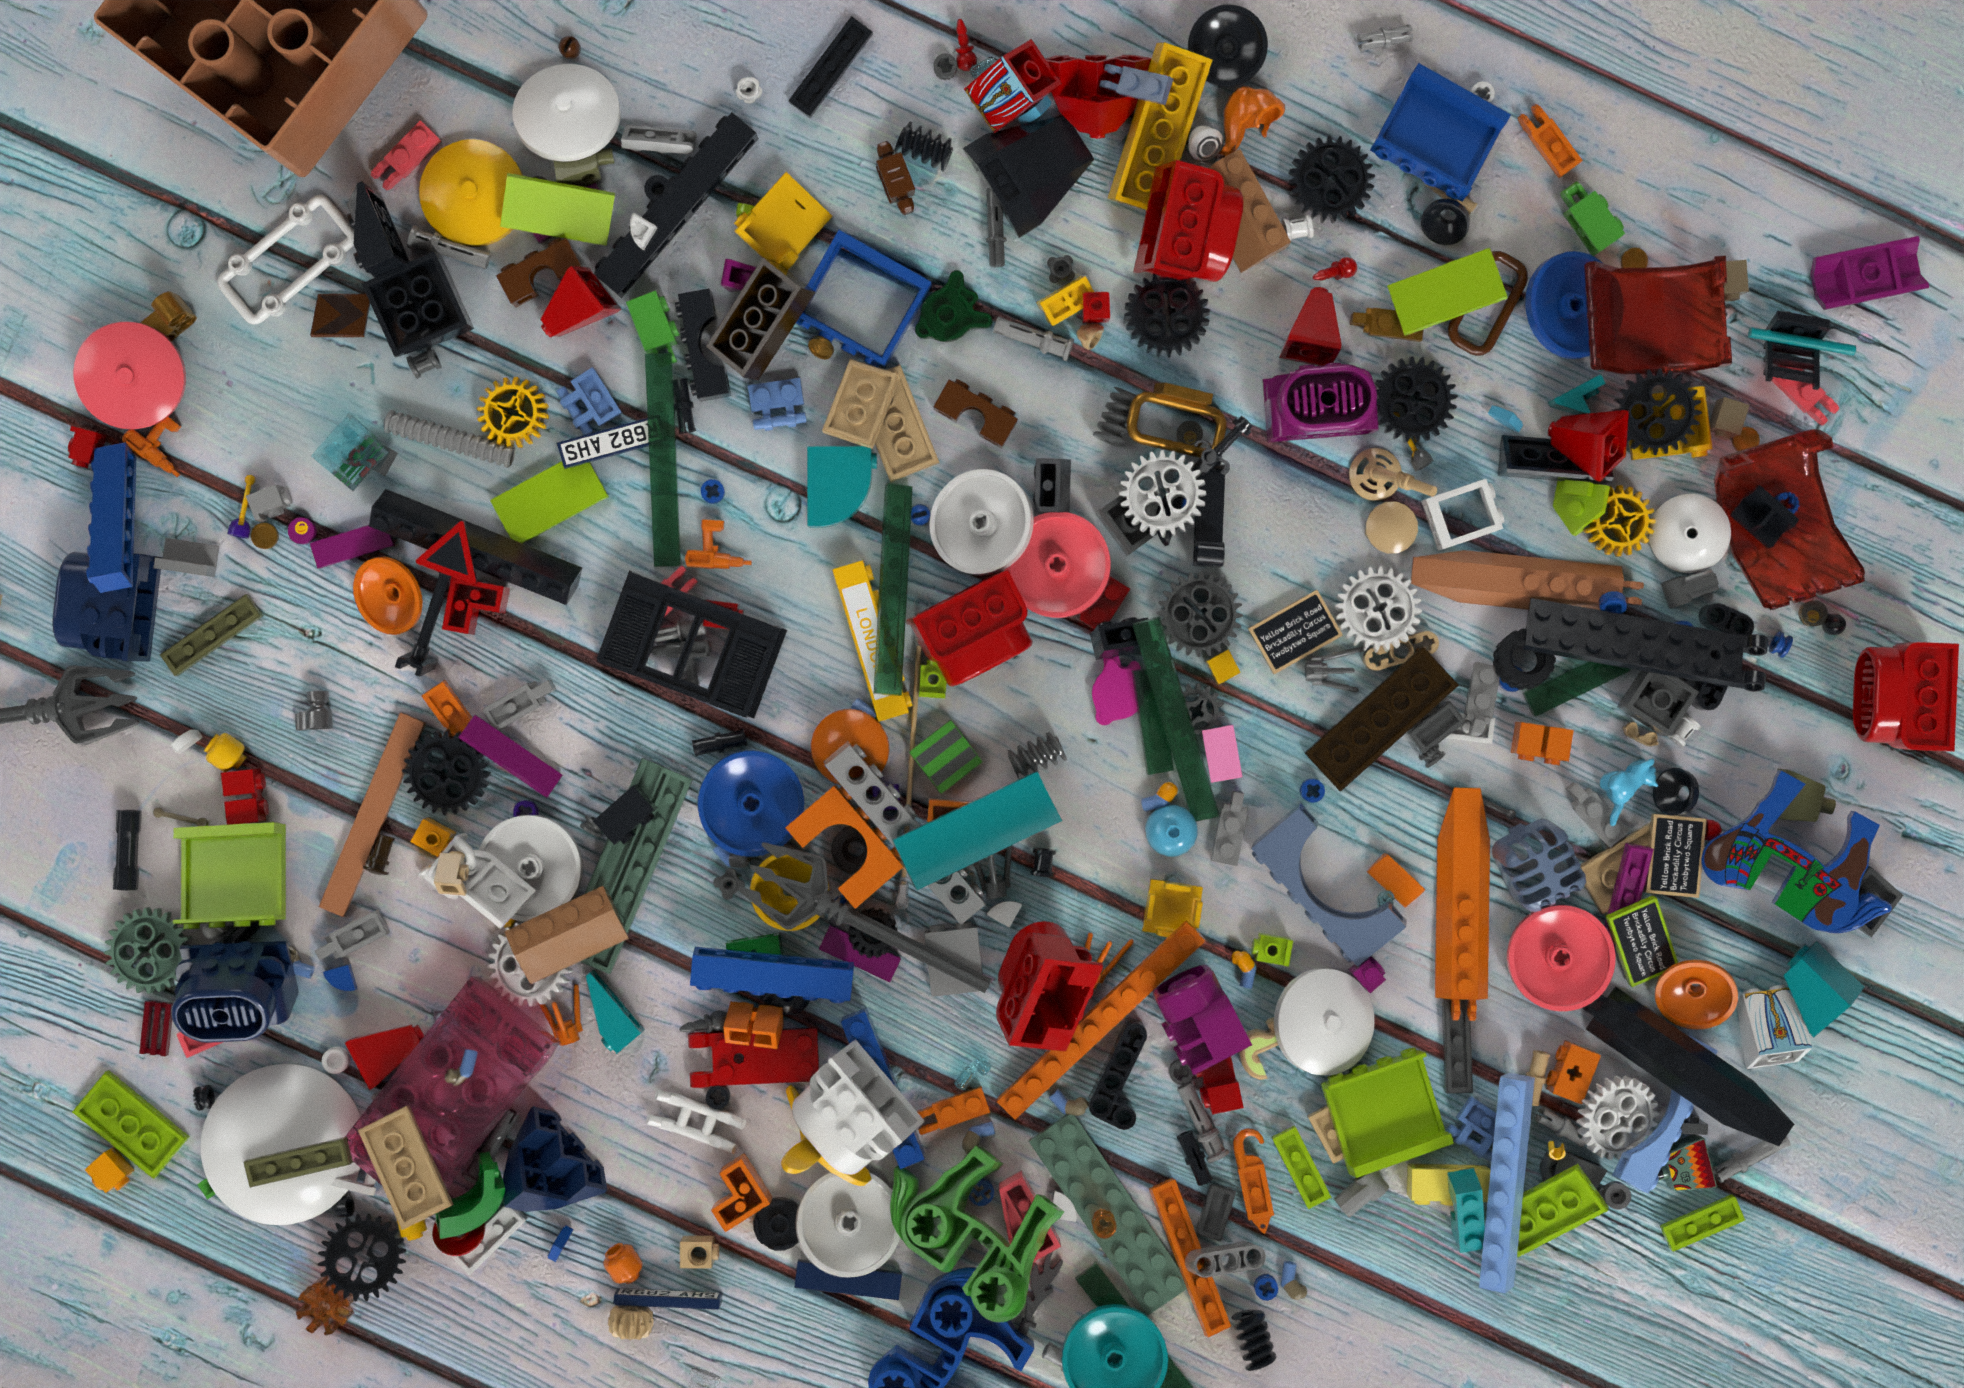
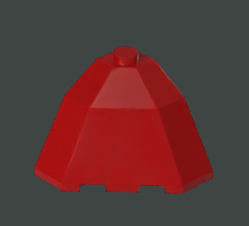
M1069 55L1045 58L1062 83L1052 91L1059 112L1079 132L1088 133L1090 138L1095 139L1105 138V134L1117 131L1133 113L1139 100L1099 87L1101 80L1111 81L1115 84H1119L1121 75L1107 73L1104 70L1105 65L1110 64L1121 68L1125 66L1148 71L1151 61L1149 57L1138 55H1122L1106 59V55H1085V59L1070 57Z

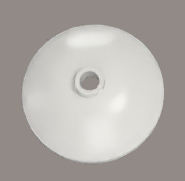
M1683 494L1667 500L1654 513L1652 518L1656 522L1649 525L1654 530L1653 534H1648L1649 544L1656 558L1666 567L1682 573L1701 572L1715 565L1726 553L1731 539L1730 522L1724 510L1712 499L1698 494ZM1690 528L1695 529L1697 533L1693 539L1687 536V531Z

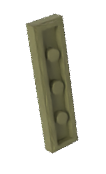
M245 594L165 650L160 656L173 675L179 676L264 615L250 595Z
M346 1136L243 1161L249 1187L251 1188L352 1164L353 1160Z

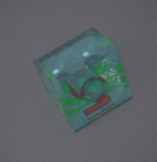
M348 413L317 447L311 457L349 489L354 491L389 451L366 426Z

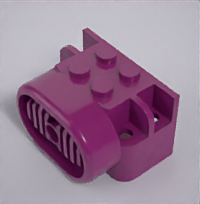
M1342 363L1325 364V366L1303 365L1299 366V369L1295 371H1290L1288 374L1262 379L1267 442L1368 435L1379 430L1377 390L1371 374L1365 369ZM1322 393L1331 395L1333 399L1332 405L1327 406L1322 403Z
M1199 965L1187 969L1169 978L1153 991V997L1165 1019V1022L1161 1023L1170 1042L1175 1040L1178 1044L1173 1048L1182 1066L1188 1064L1193 1075L1252 1046L1230 1000L1223 991L1213 970L1208 965Z

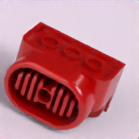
M1175 160L1155 167L1133 272H1150L1157 274L1159 277H1169L1177 280L1199 278L1210 282L1221 280L1231 264L1241 224L1244 202L1240 189L1224 184L1223 177L1219 172L1187 162Z
M1008 569L995 573L905 620L906 624L912 627L918 639L917 642L922 647L927 658L937 663L946 683L951 687L962 684L1024 652L1033 644L1023 623L1027 617V606Z
M1908 642L1898 643L1893 647H1867L1862 650L1856 662L1853 686L1852 715L1854 729L1858 738L1868 743H1888L1896 749L1955 752L1959 644Z
M1040 921L1022 928L1013 937L1000 967L998 983L1002 994L996 1007V1018L1009 1046L1066 1052L1078 1023L1084 1016L1088 1000L1093 996L1094 987L1102 971L1103 964L1092 962L1091 953L1087 948L1073 946L1067 932L1056 923Z

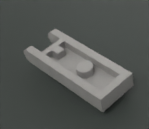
M625 125L621 143L622 148L634 151L647 150L659 153L691 154L694 146L690 142L696 141L697 134L692 130Z

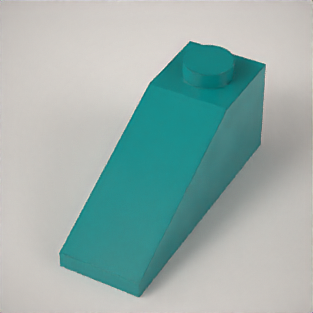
M592 970L586 975L599 1033L603 1037L601 1041L609 1051L614 1050L617 1054L645 1029L598 973Z

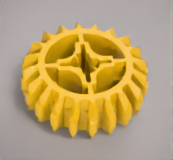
M507 377L503 378V386L498 381H494V391L488 387L485 388L486 393L489 394L488 398L479 397V400L485 403V406L477 407V411L484 413L477 420L480 423L487 422L481 427L482 432L490 431L487 438L491 441L497 438V445L506 441L507 448L514 445V442H516L518 448H523V439L528 444H533L531 435L533 434L540 438L541 434L536 431L538 427L542 429L547 428V425L542 423L541 419H549V414L542 413V410L548 409L549 405L547 403H539L544 400L545 395L543 393L536 395L539 387L533 385L529 388L530 381L524 379L521 385L518 377L513 378L512 385ZM517 392L516 396H513L509 402H498L505 394ZM525 395L528 396L533 406L532 417L524 411ZM503 408H506L508 410L515 409L516 411H518L520 415L524 416V418H521L519 416H511L508 414L507 411L503 410ZM494 409L502 414L501 424L503 426L501 430L495 424L493 417ZM521 422L529 424L524 430L509 434L510 429L513 430L516 424Z
M1617 485L1614 491L1612 486H1610L1607 501L1609 508H1607L1608 516L1606 520L1600 522V517L1597 520L1594 519L1589 523V528L1583 530L1584 533H1592L1593 535L1588 539L1589 543L1598 541L1595 546L1596 550H1601L1605 546V555H1610L1614 551L1615 557H1620L1623 552L1626 555H1631L1632 548L1636 551L1641 550L1640 542L1644 544L1649 542L1645 534H1653L1654 530L1648 527V524H1654L1656 520L1653 518L1649 519L1648 514L1654 513V509H1646L1645 506L1649 504V499L1640 501L1643 494L1641 491L1633 495V487H1627L1624 491L1622 485ZM1618 500L1628 503L1635 512H1626L1622 504L1618 503ZM1629 517V519L1624 520L1621 524L1609 525L1616 518ZM1637 520L1636 531L1629 538V534H1631L1630 525L1633 521ZM1603 530H1612L1615 536L1619 537L1620 542L1609 539Z

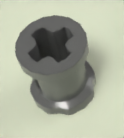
M431 346L427 348V351L415 357H406L407 363L417 379L421 378V374L431 369L442 368L440 360Z

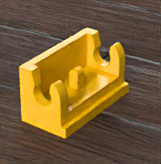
M1080 276L1037 301L1036 304L1046 316V321L1054 326L1083 309V293L1094 292L1086 276Z

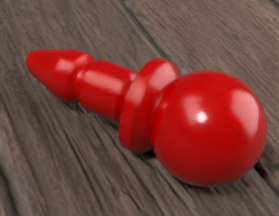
M958 19L956 31L960 47L955 49L959 53L956 62L962 71H971L977 65V57L972 52L974 46L968 45L967 28L963 20Z
M1344 257L1339 261L1333 262L1331 267L1319 270L1312 278L1313 280L1321 281L1333 277L1336 280L1351 278L1357 272V263L1353 258Z

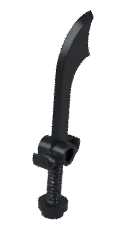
M1241 415L1239 418H1235L1232 421L1235 427L1213 449L1211 444L1205 440H1199L1195 443L1194 446L1198 448L1202 444L1207 446V449L1202 452L1200 460L1191 470L1192 472L1196 470L1201 471V475L1196 480H1203L1221 462L1225 465L1221 474L1226 475L1229 472L1230 464L1222 459V454L1242 433L1246 436L1251 433L1250 429L1253 425ZM1165 495L1162 501L1166 516H1170L1171 512ZM1175 498L1172 506L1176 509H1181L1185 498ZM1158 506L1156 515H1158V514L1160 513V510H1161V507H1160V506ZM1157 530L1163 545L1168 546L1172 537L1171 531L1166 530V535L1162 538L1160 530Z

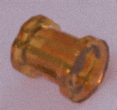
M1099 1209L1094 1212L1091 1220L1094 1233L1100 1238H1110L1116 1232L1117 1227L1113 1213L1106 1209ZM1101 1219H1104L1106 1222H1108L1107 1228H1104L1102 1225H1100Z

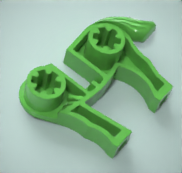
M975 1146L960 1163L944 1172L933 1186L917 1195L919 1179L906 1168L900 1169L899 1165L894 1168L890 1213L893 1226L906 1246L940 1271L951 1272L975 1238L989 1251L962 1289L966 1296H971L974 1306L986 1319L993 1322H1006L1015 1318L1022 1311L1026 1303L1031 1268L1035 1256L1043 1245L1048 1230L1061 1218L1065 1211L1044 1195L1036 1194L1012 1243L1009 1244L1002 1235L987 1223L965 1212L968 1197L975 1185L987 1175L999 1170L1003 1165L1000 1160L986 1149Z

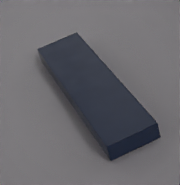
M798 1259L794 1288L899 1300L902 1272L876 1269L863 1276L838 1277L820 1270L811 1261Z

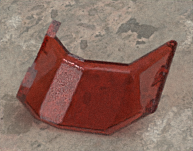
M1726 255L1715 256L1711 261L1674 267L1617 268L1596 261H1590L1584 265L1590 366L1593 370L1618 375H1632L1636 373L1645 374L1646 369H1650L1652 374H1655L1656 369L1661 368L1662 373H1666L1667 370H1673V373L1730 366L1732 364L1731 336L1727 337L1724 286L1727 283Z
M1811 429L1725 455L1720 458L1714 475L1716 503L1724 510L1730 522L1731 539L1729 546L1732 556L1762 606L1770 610L1790 605L1789 601L1797 603L1814 598L1816 593L1824 595L1840 590L1842 588L1841 585L1846 588L1865 581L1864 567L1834 523L1820 477L1817 453L1833 448L1832 437L1821 430ZM1758 485H1761L1773 497L1784 492L1794 493L1798 497L1800 505L1794 513L1799 519L1795 527L1783 533L1770 549L1766 548L1730 516L1743 496ZM1788 498L1780 500L1783 506L1790 509L1791 506L1788 504Z

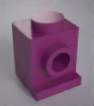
M1372 956L1358 967L1354 964L1348 969L1369 993H1372L1386 980L1383 976L1385 970Z

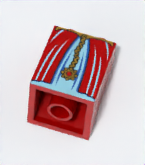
M1030 39L1002 56L965 87L964 90L985 119V122L996 133L1062 83L1033 40Z

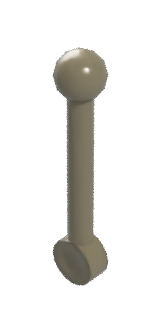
M159 807L153 811V815L157 818L163 816L197 824V826H208L206 818H190L165 812Z

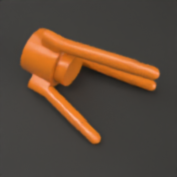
M1088 933L1084 946L1089 951L1093 937L1092 933ZM1130 939L1122 947L1103 972L1100 973L1094 989H1096L1098 983L1103 984L1109 972L1134 943L1133 939ZM1112 941L1107 942L1096 962L1103 963L1112 946Z
M575 984V1023H572L571 1019L563 1021L557 1003L553 1002L552 1007L558 1022L556 1024L546 1004H539L553 1031L555 1039L558 1038L560 1046L580 1040L578 1032L583 1031L580 1018L579 985Z

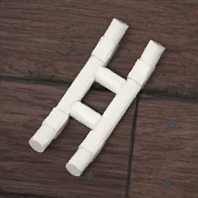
M657 1089L654 1097L655 1100L682 1108L677 1122L666 1117L649 1114L646 1118L647 1125L675 1132L730 1154H735L738 1146L721 1136L712 1134L716 1119L741 1130L746 1125L745 1119L723 1109H713L707 1104L689 1099L683 1095ZM691 1111L706 1115L702 1130L687 1126Z

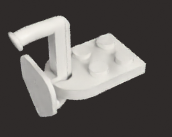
M466 833L459 834L453 838L442 853L458 851L465 854L464 861L469 866L468 879L463 881L467 890L466 896L443 895L453 900L461 896L501 929L534 895L536 890L490 853L482 850H473L465 842L468 837ZM439 857L432 866L429 864L418 873L419 876H422L435 888L434 878Z

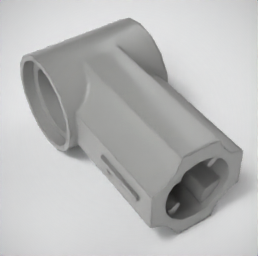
M1378 1171L1354 1178V1182L1338 1194L1334 1200L1350 1218L1370 1200L1375 1201L1388 1191L1389 1185Z

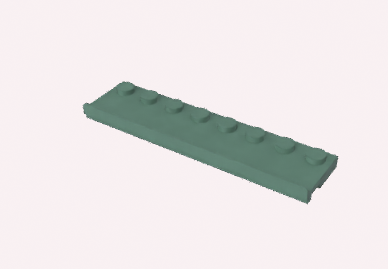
M641 758L629 788L637 784L658 807L653 812L656 817L644 827L639 824L633 830L635 835L625 844L620 841L614 845L607 839L584 893L586 894L604 886L609 891L627 935L693 781L692 778L645 758ZM625 941L581 962L611 974Z

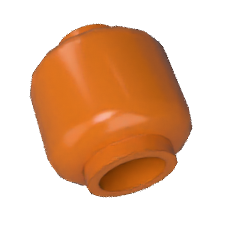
M617 1243L606 1251L603 1265L615 1283L626 1282V1284H630L640 1276L639 1272L642 1269L643 1262L632 1245Z

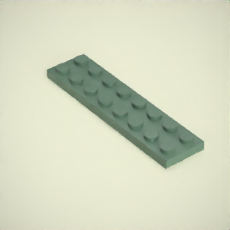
M1075 1115L1063 1116L1029 1140L1039 1158L1147 1315H1150L1187 1289L1177 1263Z

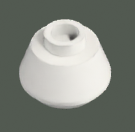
M1207 126L1196 127L1188 137L1190 155L1197 161H1207L1214 158L1219 153L1223 143L1221 133Z

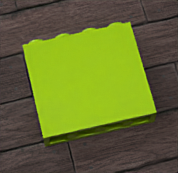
M269 822L173 828V838L181 839V919L173 920V924H183V929H200V924H208V928H225V923L234 922V927H249L250 921H259V926L276 925V920H286V824Z
M1408 1048L1402 1050L1400 1056L1379 1058L1376 1060L1377 1064L1368 1067L1366 1064L1353 1067L1351 1073L1330 1075L1327 1077L1328 1081L1320 1083L1348 1174L1358 1178L1454 1144L1451 1133L1445 1131L1423 1058L1427 1057L1426 1052L1416 1050V1048Z

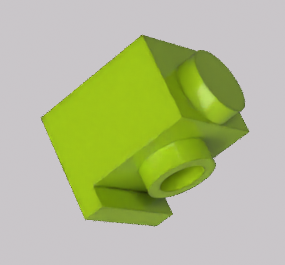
M927 660V665H921L919 697L945 699L947 683L937 663ZM931 674L938 676L939 680L936 684L929 683L928 677Z
M1258 933V939H1253L1251 954L1255 955L1254 959L1256 961L1289 967L1293 940L1289 937ZM1272 945L1276 946V953L1273 955L1268 954V948Z

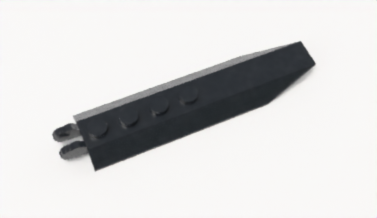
M1616 986L1607 998L1604 995L1598 998L1603 1003L1598 1011L1593 1009L1590 1004L1582 1008L1594 1016L1586 1027L1588 1032L1721 1124L1780 1146L1795 1125L1754 1080Z

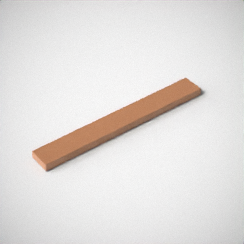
M400 712L319 904L320 908L341 917L346 916L364 873L363 865L367 866L368 858L375 847L378 834L382 830L405 775L402 769L409 765L404 762V759L412 757L408 750L411 747L416 748L415 742L420 739L427 722Z

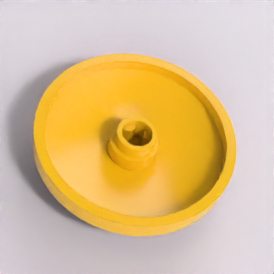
M477 139L460 140L451 143L439 150L430 159L423 171L419 186L422 211L430 225L449 241L468 247H481L498 242L513 230L500 227L507 173L523 176L521 169L506 151L493 143Z

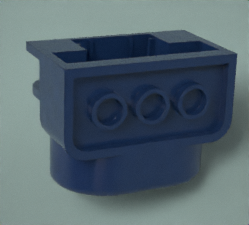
M72 552L68 554L60 566L56 583L52 626L57 643L62 647L85 649L89 654L96 657L120 659L122 661L150 662L161 569L154 568L155 557H163L134 553L133 587L100 593L87 578L86 569L89 567L90 562L88 553Z
M287 941L180 946L182 961L179 962L175 970L178 983L174 991L176 999L172 1006L171 1015L177 1029L188 1038L206 1043L248 1041L261 1036L268 1026L284 1023L290 1017L299 990Z

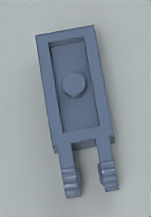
M1110 64L1105 65L1104 70L1107 73L1121 75L1119 84H1115L1111 81L1101 80L1099 87L1114 91L1123 96L1166 105L1173 78L1170 76L1125 66L1121 68Z

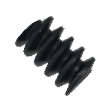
M910 121L903 127L894 152H897L902 146L903 156H906L912 150L911 157L913 160H916L921 155V162L926 164L931 159L932 168H936L941 162V171L944 172L953 152V147H951L952 138L949 137L945 143H942V134L939 133L935 139H932L931 129L925 135H922V126L919 125L913 131L912 122Z
M1252 1309L1243 1310L1232 1315V1320H1240L1239 1323L1234 1325V1329L1243 1330L1242 1333L1237 1335V1340L1246 1341L1239 1346L1240 1350H1248V1353L1244 1354L1242 1358L1244 1361H1251V1363L1245 1366V1369L1254 1371L1272 1364L1277 1357L1275 1352L1272 1351L1274 1348L1273 1343L1269 1341L1271 1338L1270 1332L1266 1331L1268 1324L1264 1321V1312Z

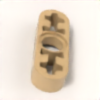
M1424 631L1408 636L1409 640L1413 639V644L1422 642L1423 636L1426 639H1431L1432 644L1429 645V650H1427L1430 654L1436 652L1439 647V639L1433 632ZM1399 639V642L1405 644L1408 648L1407 656L1399 659L1394 655V646L1390 643L1388 655L1392 662L1388 663L1389 659L1384 658L1379 660L1378 666L1375 663L1369 662V658L1373 657L1372 652H1374L1373 647L1365 651L1363 663L1366 668L1373 671L1404 663L1414 654L1413 645L1409 640L1405 643ZM1380 646L1376 654L1381 655L1387 652H1385L1383 646Z

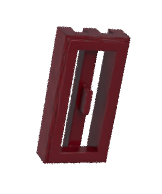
M145 1001L139 1054L147 1053L164 1057L169 1055L173 1003ZM153 1007H155L151 1046L149 1047ZM162 1008H165L161 1049L157 1047Z

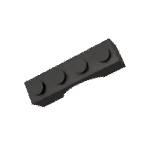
M708 288L678 294L679 302H675L678 318H682L684 328H680L682 343L687 344L689 354H685L687 369L693 372L694 380H690L692 396L697 395V399L700 402L730 397L731 390L727 370L723 366L709 362L704 357L701 349V337L705 328L717 319L711 290Z

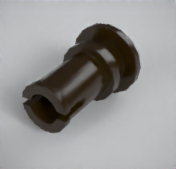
M378 834L372 857L369 856L368 858L370 860L369 867L363 865V869L376 875H389V872L384 870L386 865L389 866L390 862L387 860L395 838Z

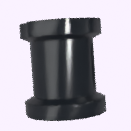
M1033 848V853H1035L1034 869L1031 870L1030 875L1054 877L1052 862L1053 855H1056V850Z

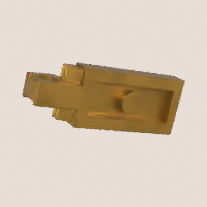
M1367 308L1366 313L1353 312L1351 314L1350 325L1364 327L1363 332L1368 333L1370 336L1421 342L1423 339L1424 329L1404 336L1396 310Z

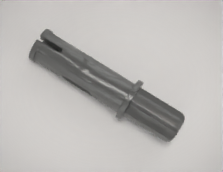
M989 187L986 189L988 238H986V243L989 244L990 267L999 268L1005 265L1004 242L1007 239L1004 237L1003 208Z

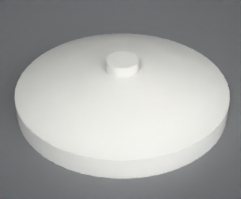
M561 64L537 72L522 85L515 97L512 115L517 134L529 150L549 160L566 162L584 159L604 148L618 129L621 110L614 87L601 73L582 65Z
M988 469L965 472L952 479L941 490L933 504L930 515V534L933 545L946 563L963 573L977 576L998 573L1015 563L1027 548L1034 524L1032 505L1023 488L1003 473Z
M522 815L507 819L495 826L487 834L479 847V850L488 852L536 890L534 895L511 919L528 921L571 901L579 889L583 875V861L580 849L569 831L550 818L539 815Z
M1317 968L1298 975L1281 993L1274 1013V1031L1282 1053L1297 1068L1316 1075H1334L1354 1066L1367 1051L1374 1032V1010L1366 990L1355 978L1335 969Z
M830 1172L816 1180L807 1189L799 1203L796 1214V1233L801 1249L817 1268L828 1274L838 1277H858L869 1274L881 1267L891 1257L898 1245L900 1236L893 1226L890 1213L892 1190L883 1180L870 1173L872 1179L868 1184L857 1186Z

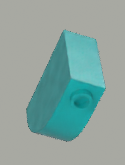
M807 446V526L809 528H826L841 524L860 510L871 489L872 469H877V453H872L871 448L864 446Z

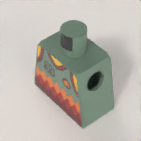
M1692 1134L1672 1144L1669 1151L1670 1158L1667 1164L1661 1167L1657 1175L1659 1176L1658 1181L1665 1179L1667 1186L1673 1191L1717 1187L1705 1138L1699 1134Z

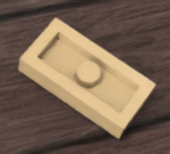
M1326 1105L1307 1115L1332 1163L1335 1164L1344 1159L1328 1106Z

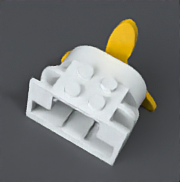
M855 1039L831 1057L811 1077L810 1086L801 1094L798 1093L792 1084L786 1088L793 1117L800 1130L801 1142L795 1144L785 1153L781 1160V1166L785 1172L797 1174L806 1171L818 1161L827 1170L857 1186H865L872 1179L865 1166L872 1160L884 1158L925 1121Z

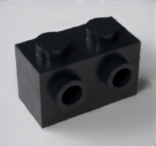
M1036 458V465L1034 467V512H1070L1071 459Z
M1132 617L1117 623H1112L1111 621L1102 622L1090 634L1096 660L1145 652L1154 643L1148 617L1141 619Z
M636 784L629 788L593 822L614 845L620 841L625 844L635 835L633 830L639 824L644 827L656 817L653 812L658 807Z

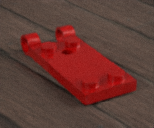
M818 1027L782 1029L777 1049L754 1046L756 1034L753 1033L749 1046L725 1043L724 1031L688 1033V1047L706 1048L712 1046L713 1071L689 1073L690 1087L705 1088L724 1085L810 1082L811 1077L819 1070ZM741 1053L744 1056V1061L737 1063L734 1060L735 1054Z

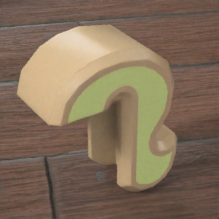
M1274 1017L1267 1019L1265 1022L1269 1027L1267 1031L1260 1029L1247 1031L1246 1034L1252 1046L1238 1052L1239 1061L1245 1071L1258 1080L1268 1079L1258 1054L1278 1046L1274 1031Z

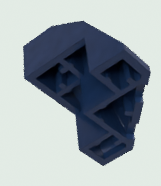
M535 1106L529 1110L508 1152L503 1175L505 1185L504 1207L524 1212L559 1209L607 1191L604 1167L598 1160L593 1162L584 1152L586 1146L573 1132L569 1134L560 1124L562 1119L555 1111Z

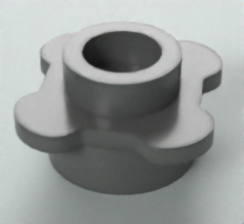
M1065 255L1064 257H1051L1048 259L1047 266L1050 267L1051 272L1049 280L1052 283H1058L1059 280L1072 281L1074 279L1075 273L1072 271L1071 264L1073 259L1071 256ZM1063 267L1064 270L1060 272L1058 268Z
M728 868L724 875L716 877L713 881V885L720 889L722 897L726 900L731 899L733 894L739 891V887L745 888L744 881L740 880L736 875V870L733 868ZM728 881L732 883L731 886H727Z

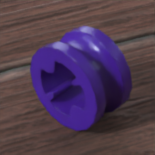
M530 800L518 802L513 809L514 817L520 816V812L523 811L520 809L522 806L525 808L531 807L532 812L529 813L530 815H539L538 806Z

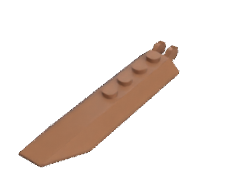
M1469 550L1413 557L1410 583L1459 603L1527 610L1531 598L1600 610L1599 599L1603 594L1611 591L1622 593L1623 587L1640 590L1644 587L1643 582L1624 581L1622 566ZM1625 597L1627 604L1642 605V599L1638 597Z

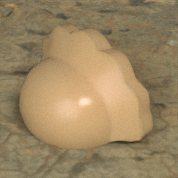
M1087 323L1080 326L1076 334L1082 346L1087 350L1093 349L1101 339L1104 327L1096 323Z

